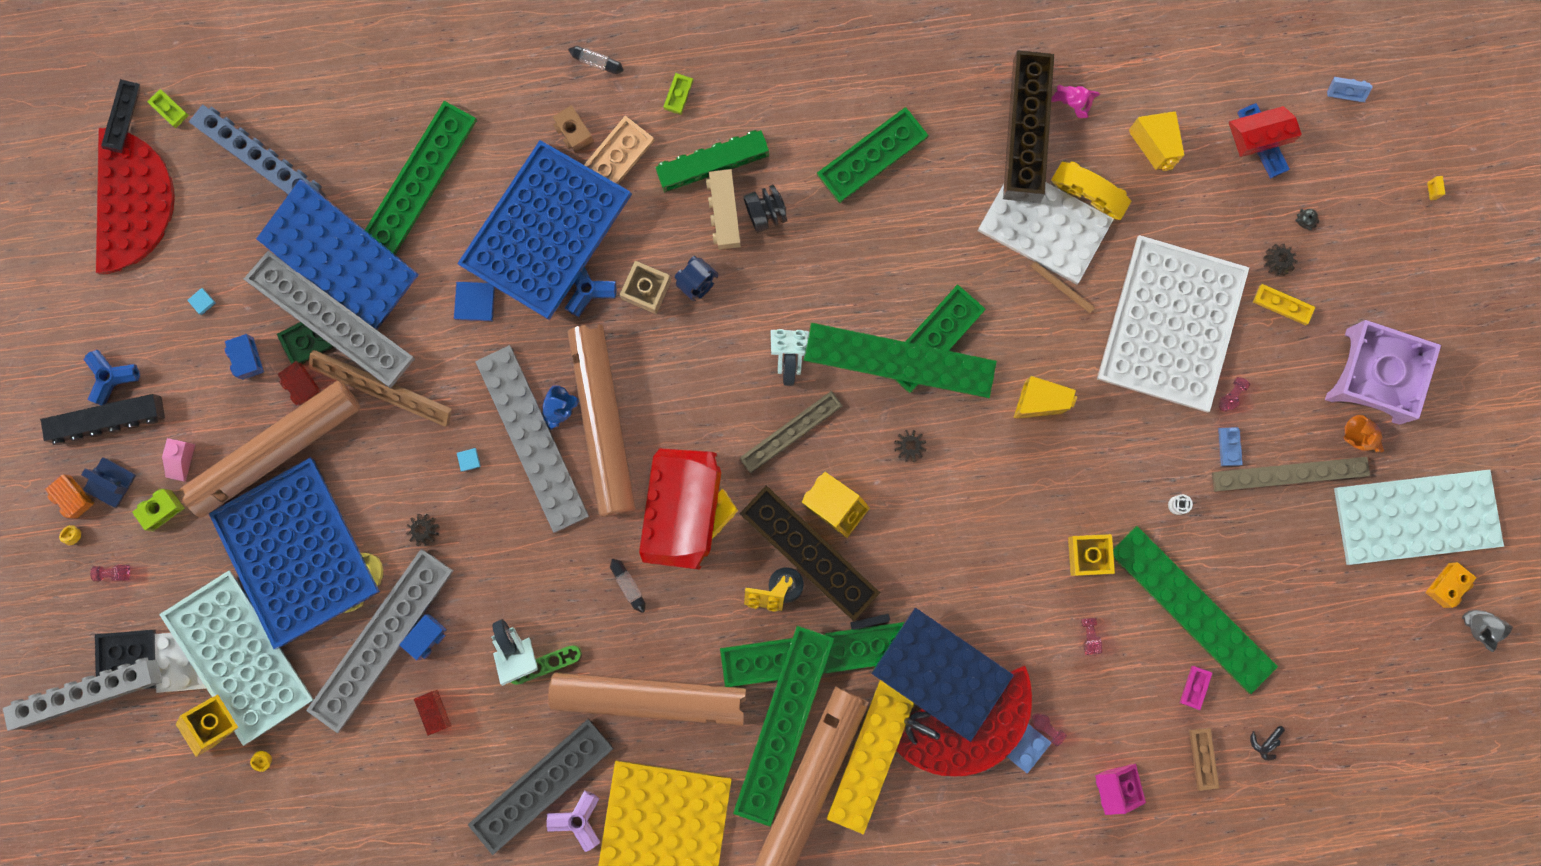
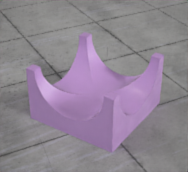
M1367 320L1348 328L1345 336L1351 340L1348 361L1340 379L1334 388L1327 393L1325 400L1330 402H1352L1376 408L1393 417L1392 423L1398 425L1419 419L1441 345Z

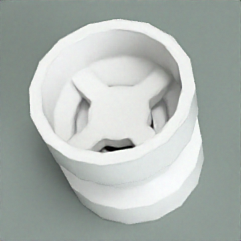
M1184 494L1174 496L1168 502L1170 512L1176 515L1188 513L1193 506L1191 498Z

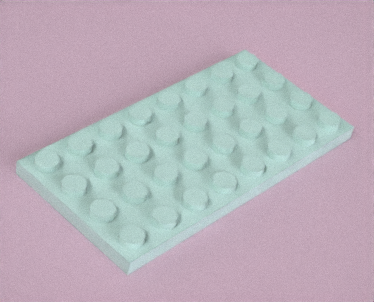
M1490 470L1334 488L1347 565L1504 547Z
M227 571L159 614L210 695L213 697L218 694L239 727L234 732L243 746L314 700L282 649H273L251 601L231 571Z

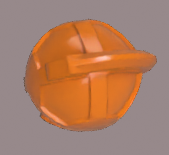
M1356 415L1346 423L1343 439L1348 444L1362 451L1375 450L1381 453L1384 451L1381 442L1382 432L1374 421L1364 415Z

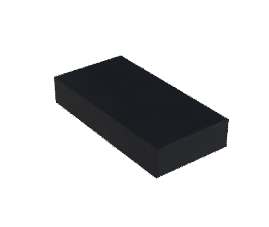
M888 613L852 621L850 626L853 630L889 622L890 617Z

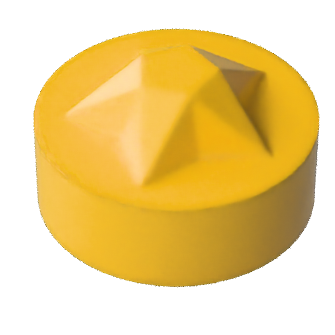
M73 525L65 527L60 533V541L66 545H74L81 538L80 529Z
M265 751L254 753L250 760L251 767L259 772L266 771L272 763L271 755Z

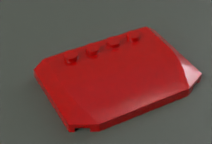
M659 448L652 460L639 554L643 563L701 569L700 563L704 556L707 557L711 550L721 480V469L717 466L715 459L717 453Z

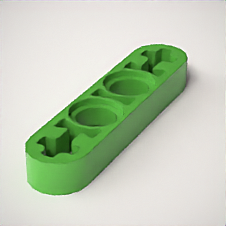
M572 645L539 657L535 660L541 666L540 673L528 674L530 678H527L526 675L521 677L520 681L517 679L511 683L515 685L522 684L580 660L582 652L578 646ZM570 649L577 651L575 659L573 660L572 657L566 658L565 661L567 663L564 664L560 652L566 655L570 653ZM551 656L559 658L558 666L552 667L549 664Z

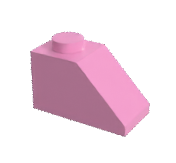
M167 438L162 456L166 478L186 482L195 448L194 444Z

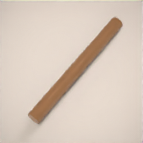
M1035 261L1031 265V268L1087 312L1091 313L1095 307Z

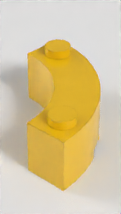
M1062 161L1051 179L1058 189L1079 198L1083 195L1085 198L1092 200L1091 205L1114 219L1121 220L1132 202L1125 190L1117 188L1094 172L1080 167L1076 162L1071 161L1068 163Z

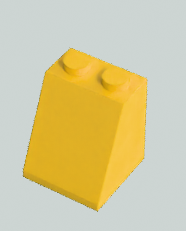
M1176 111L1138 117L1129 129L1131 136L1155 170H1171L1184 156Z
M1030 376L1024 382L1013 418L1063 414L1070 410L1071 407H1074L1077 396H1074L1076 390Z
M826 472L816 479L815 485L806 492L802 503L809 510L846 538L849 537L870 509L858 494Z
M218 694L180 715L176 722L177 728L195 757L215 747L239 728Z

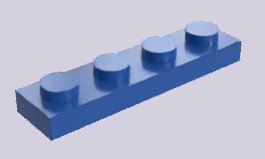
M1257 103L1239 110L1237 114L1239 118L1260 113L1261 111ZM1279 147L1257 152L1270 179L1290 170Z

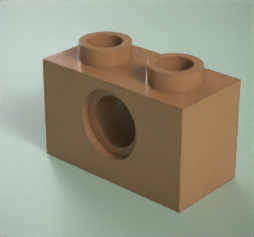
M572 105L553 116L555 121L553 126L558 134L562 133L565 139H563V142L568 149L572 148L576 153L594 142L590 132ZM571 127L576 128V130L573 133L567 132L568 129Z

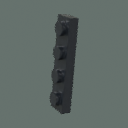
M120 79L102 141V149L119 153L123 152L139 95L140 84Z

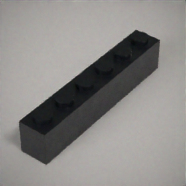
M149 394L42 418L40 421L44 441L50 442L52 445H62L67 440H83L84 436L97 437L103 435L102 432H119L124 427L137 428L142 423L155 424L159 422L158 420L164 419L165 414L162 397L156 394Z

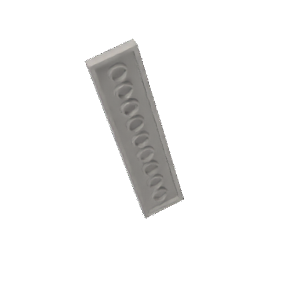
M270 251L266 252L244 278L248 284L390 389L415 360L413 356L300 273L294 271Z
M509 345L475 361L553 533L590 517L512 347Z
M421 549L306 711L336 733H340L401 647L399 644L415 627L454 571L424 549Z

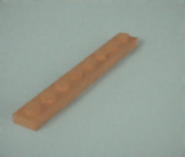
M313 350L310 353L309 369L332 379L342 381L346 385L446 427L450 423L451 408L395 384L390 389L373 375Z

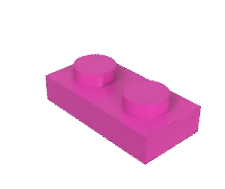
M1191 666L1180 703L1201 710L1212 672Z

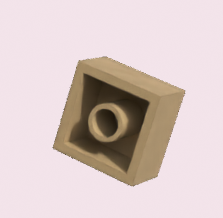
M635 261L622 288L620 297L628 303L657 314L672 281L671 277L666 273Z

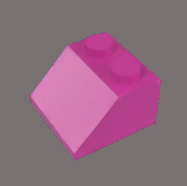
M1136 764L1106 770L1095 775L1105 815L1126 814L1146 803Z

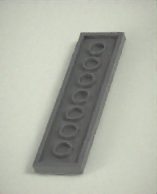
M588 718L474 818L468 826L489 852L494 855L612 751L614 747Z

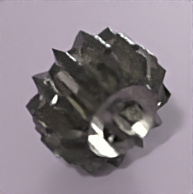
M1275 244L1272 246V249L1266 250L1267 255L1263 257V260L1267 261L1264 267L1270 268L1268 273L1274 271L1275 276L1281 274L1285 276L1289 271L1291 272L1295 269L1293 265L1297 264V260L1293 257L1297 253L1290 252L1292 247L1286 249L1285 244L1280 246Z
M905 430V437L899 434L897 437L901 441H894L895 445L900 446L895 448L894 452L901 451L898 458L900 459L905 455V462L909 461V457H911L912 462H916V456L920 459L923 457L919 451H926L925 447H921V445L926 444V440L919 441L923 435L919 434L915 437V430L911 432V436L908 430ZM905 443H914L913 448H915V450H907V445Z
M417 514V520L413 517L410 518L413 524L406 525L407 528H411V531L406 532V535H412L409 540L410 542L416 541L417 546H421L422 543L424 546H428L429 541H436L433 535L439 536V532H436L435 529H438L440 526L434 524L435 518L430 519L429 514H425L424 517L422 514ZM422 527H426V531H423L424 533H420Z

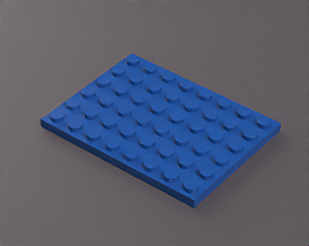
M539 140L457 264L550 320L632 196V193Z
M311 457L209 513L262 627L275 650L380 592L314 459Z

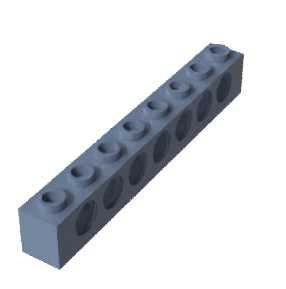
M202 104L190 119L189 123L288 195L300 179L308 183L322 196L326 195L321 190L322 186L314 180L309 182L306 179L308 177L299 169L297 172L291 169L293 167L291 163L285 159L280 161L277 158L279 156L270 148L268 150L262 148L264 146L263 143L256 138L251 140L248 137L250 134L241 127L239 129L233 127L235 123L227 117L222 119L219 116L221 113L212 106L208 109ZM232 133V136L227 139V136ZM247 143L246 147L241 149L242 145ZM261 154V157L256 160L257 155ZM276 164L275 169L270 170L271 166ZM291 175L290 179L285 181L286 176Z

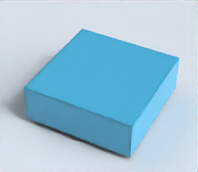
M203 288L187 300L200 315H203L216 304Z
M476 448L457 453L461 472L481 467Z

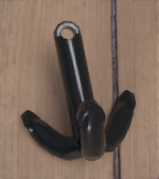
M916 712L909 718L904 719L906 734L915 745L918 741L913 734L912 728L935 740H939L941 737L937 731L916 721L920 718L930 717L931 714L928 712Z
M1278 726L1262 746L1257 742L1255 731H1252L1250 735L1251 746L1260 753L1261 758L1266 761L1277 758V755L1268 753L1280 746L1281 741L1279 737L1284 733V727Z

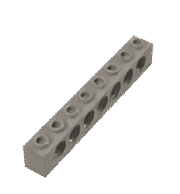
M148 658L138 659L134 665H120L116 671H102L100 676H87L82 678V682H69L64 684V688H51L46 690V694L41 695V693L28 696L29 699L25 701L24 699L12 701L10 706L3 708L7 731L20 730L160 684L162 680L157 660H148Z

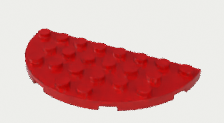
M99 128L96 273L99 275L121 271L122 268L131 264H137L149 255L165 235L164 231L168 222L172 219L175 202L173 181L161 156L146 142L130 133L127 134L122 153L102 149L101 145L106 128Z
M1024 665L1010 671L1014 676L971 742L931 715L916 721L940 733V739L935 740L912 728L913 734L918 741L915 745L908 738L904 728L896 749L897 753L912 765L926 772L941 776H968L983 772L997 765L1018 745L1029 723L1032 709V688L1026 666ZM923 709L917 710V711H915V712H913V713H910L909 717H910L912 714L916 713V712H923V711L926 712V711L923 710Z

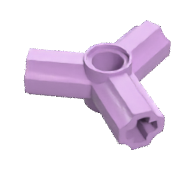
M584 790L573 812L547 814V831H573L585 852L591 850L600 843V840L588 819L600 798ZM574 817L582 819L581 826H576L573 823Z

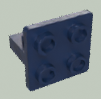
M104 457L101 458L96 468L93 470L85 468L81 474L89 479L83 491L114 508L118 507L136 477L134 473Z

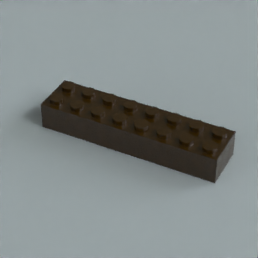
M1017 50L1013 59L1003 188L1004 200L1041 203L1045 196L1055 54Z
M767 485L739 513L852 621H855L881 593Z

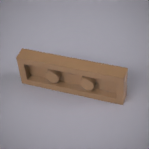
M1211 728L1189 730L1197 790L1219 789Z

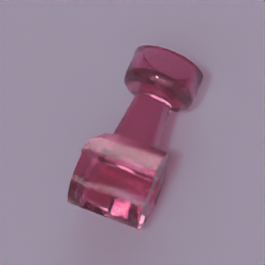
M1237 377L1233 383L1235 386L1233 390L1220 398L1219 408L1222 411L1228 412L1239 406L1238 397L1240 393L1247 391L1250 387V383L1244 378Z
M115 565L111 569L93 566L90 576L94 582L102 581L104 578H111V581L130 580V565Z
M1097 618L1081 619L1082 626L1086 627L1087 640L1083 643L1085 655L1102 654V641L1100 637H1096L1094 626L1097 625Z
M1035 713L1031 717L1034 728L1044 731L1051 736V742L1056 747L1065 740L1067 734L1062 730L1057 732L1050 724V718L1047 715Z

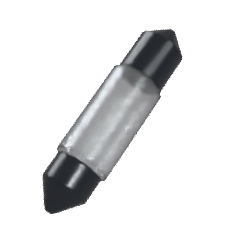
M580 46L568 49L572 58L584 64L616 75L624 71L621 62L613 60L606 55Z
M612 559L610 569L627 601L634 610L644 613L646 602L635 581L621 560Z

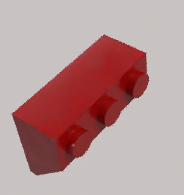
M1284 106L1228 122L1240 157L1293 143L1302 135L1297 118Z

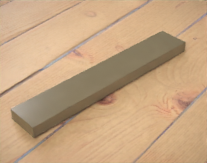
M830 391L739 459L749 473H753L842 408L843 405L834 393Z

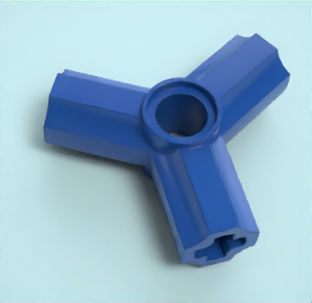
M584 267L574 282L577 290L565 309L579 318L592 299H616V281H592ZM585 287H592L588 293L583 292Z
M99 350L89 352L83 359L95 374L96 382L87 399L93 403L105 405L114 386L139 381L140 371L135 364L112 367ZM110 373V378L106 381V376Z

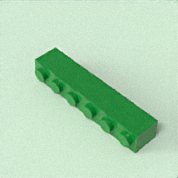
M753 130L748 132L746 136L732 137L728 142L715 143L711 148L705 150L703 148L698 149L688 156L680 155L676 160L660 162L655 169L665 193L709 177V172L732 170L769 157V149L762 130Z

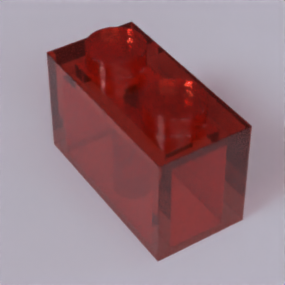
M297 361L277 374L281 379L279 381L280 385L285 390L288 389L291 394L289 397L295 405L301 406L321 392L304 365Z
M438 690L431 691L414 699L427 736L451 727Z

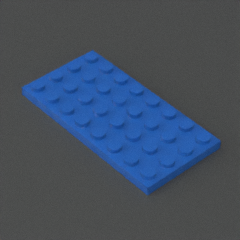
M302 179L297 182L256 238L294 271L300 273L376 330H378L419 275Z

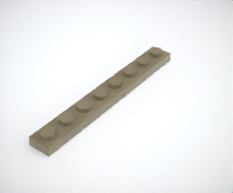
M1367 457L1212 473L1214 492L1370 476Z

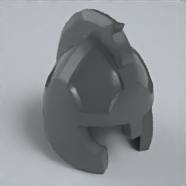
M1471 610L1462 616L1465 625L1470 627L1473 637L1477 641L1482 642L1486 649L1491 652L1496 650L1497 643L1508 637L1513 629V626L1486 611Z

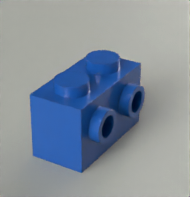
M244 334L225 341V353L230 358L232 364L230 365V370L235 377L244 380L264 373L254 337Z
M424 615L399 645L415 660L426 659L432 653L431 648L434 644H439L445 638L444 633L447 629L431 615Z

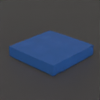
M456 282L454 319L493 322L495 287L488 283Z

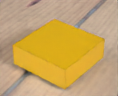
M1436 176L1428 181L1430 200H1437L1445 195L1443 176Z

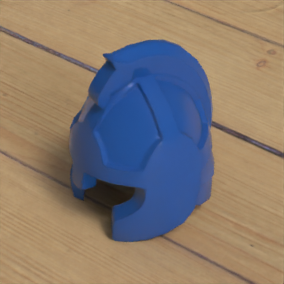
M552 386L543 402L542 415L550 430L567 420L572 414V409L577 407L579 402L576 396L569 395L568 391L561 386Z

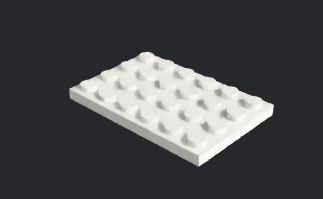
M1047 182L1045 196L1041 203L1004 200L1003 184L978 231L1077 285L1114 218Z

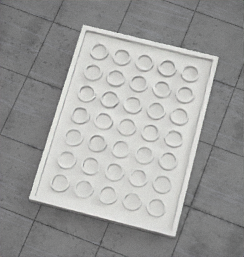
M1139 235L1135 243L1097 380L1207 413L1210 412L1249 267Z

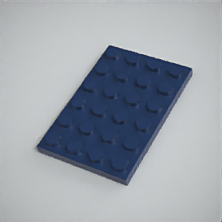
M915 607L871 672L872 675L970 742L1014 676Z

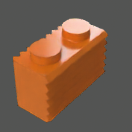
M60 475L57 480L45 488L49 494L47 496L48 499L61 508L59 512L65 518L77 519L94 505L92 499L70 475Z

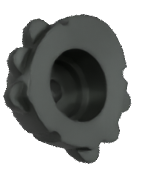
M1301 209L1300 213L1296 215L1298 218L1295 221L1300 227L1302 226V228L1308 229V231L1316 228V224L1319 223L1318 214L1314 209Z

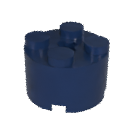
M693 256L688 261V265L683 270H679L674 278L676 279V287L695 302L696 297L701 299L710 291L715 284L712 282L714 277L717 279L719 274L702 258Z

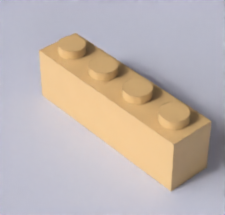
M732 170L709 172L710 178L706 179L707 190H711L712 194L711 197H708L709 208H713L714 215H710L711 225L716 228V233H713L714 245L718 244V250L739 248L741 244Z

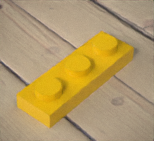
M1264 284L1259 286L1253 303L1305 326L1309 324L1315 309L1314 306Z

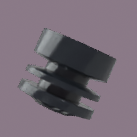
M773 184L769 186L770 195H768L765 188H762L763 198H759L755 191L743 196L756 233L769 229V219L772 220L775 226H778L777 216H779L782 223L787 222L784 201Z

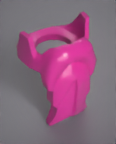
M1058 85L1051 102L1061 101L1063 104H1068L1075 109L1078 118H1088V112L1093 100L1100 93L1088 90L1083 86L1064 87Z

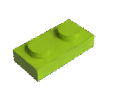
M675 73L663 106L664 110L682 115L693 84V78Z
M161 89L147 101L174 128H177L189 116Z

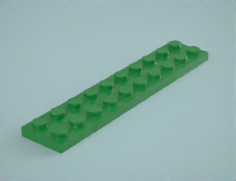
M443 101L365 228L366 232L395 255L477 122L475 117L446 101Z
M812 322L810 323L803 359L806 362L983 398H990L997 363L996 360Z
M1135 526L1113 548L1114 559L1248 694H1252L1277 669L1278 666L1138 526Z
M905 622L822 633L834 637L822 674L876 666ZM792 638L720 648L725 687L778 680Z
M799 625L796 626L733 814L771 827L834 637Z

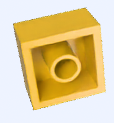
M1112 534L1068 537L1071 576L1115 574Z

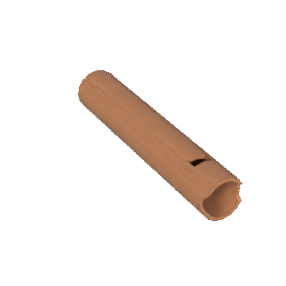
M598 324L597 329H588L586 325L569 329L567 333L599 515L610 517L630 513L636 508L604 327Z
M337 380L182 486L179 490L184 491L183 502L194 515L199 518L205 517L358 412L360 409L358 400L342 381Z
M554 673L549 684L548 706L550 710L700 723L716 722V724L743 726L744 713L740 711V704L746 701V688L711 687L710 685Z
M835 686L754 866H796L868 707V701Z

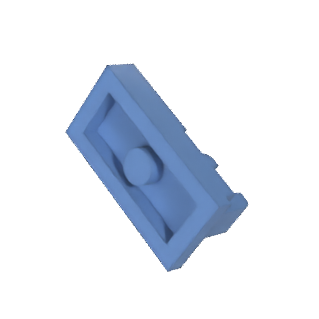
M1334 77L1327 90V96L1365 102L1373 87L1366 81L1360 82L1355 79Z
M1239 427L1218 428L1221 466L1243 465Z

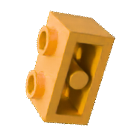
M1458 562L1448 563L1425 593L1443 608H1453L1460 604L1463 594L1473 587L1476 577Z

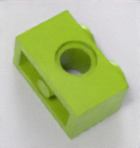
M159 489L153 493V497L148 501L145 500L139 503L137 509L132 513L145 531H155L185 508L172 490ZM159 504L160 510L156 513L155 507Z

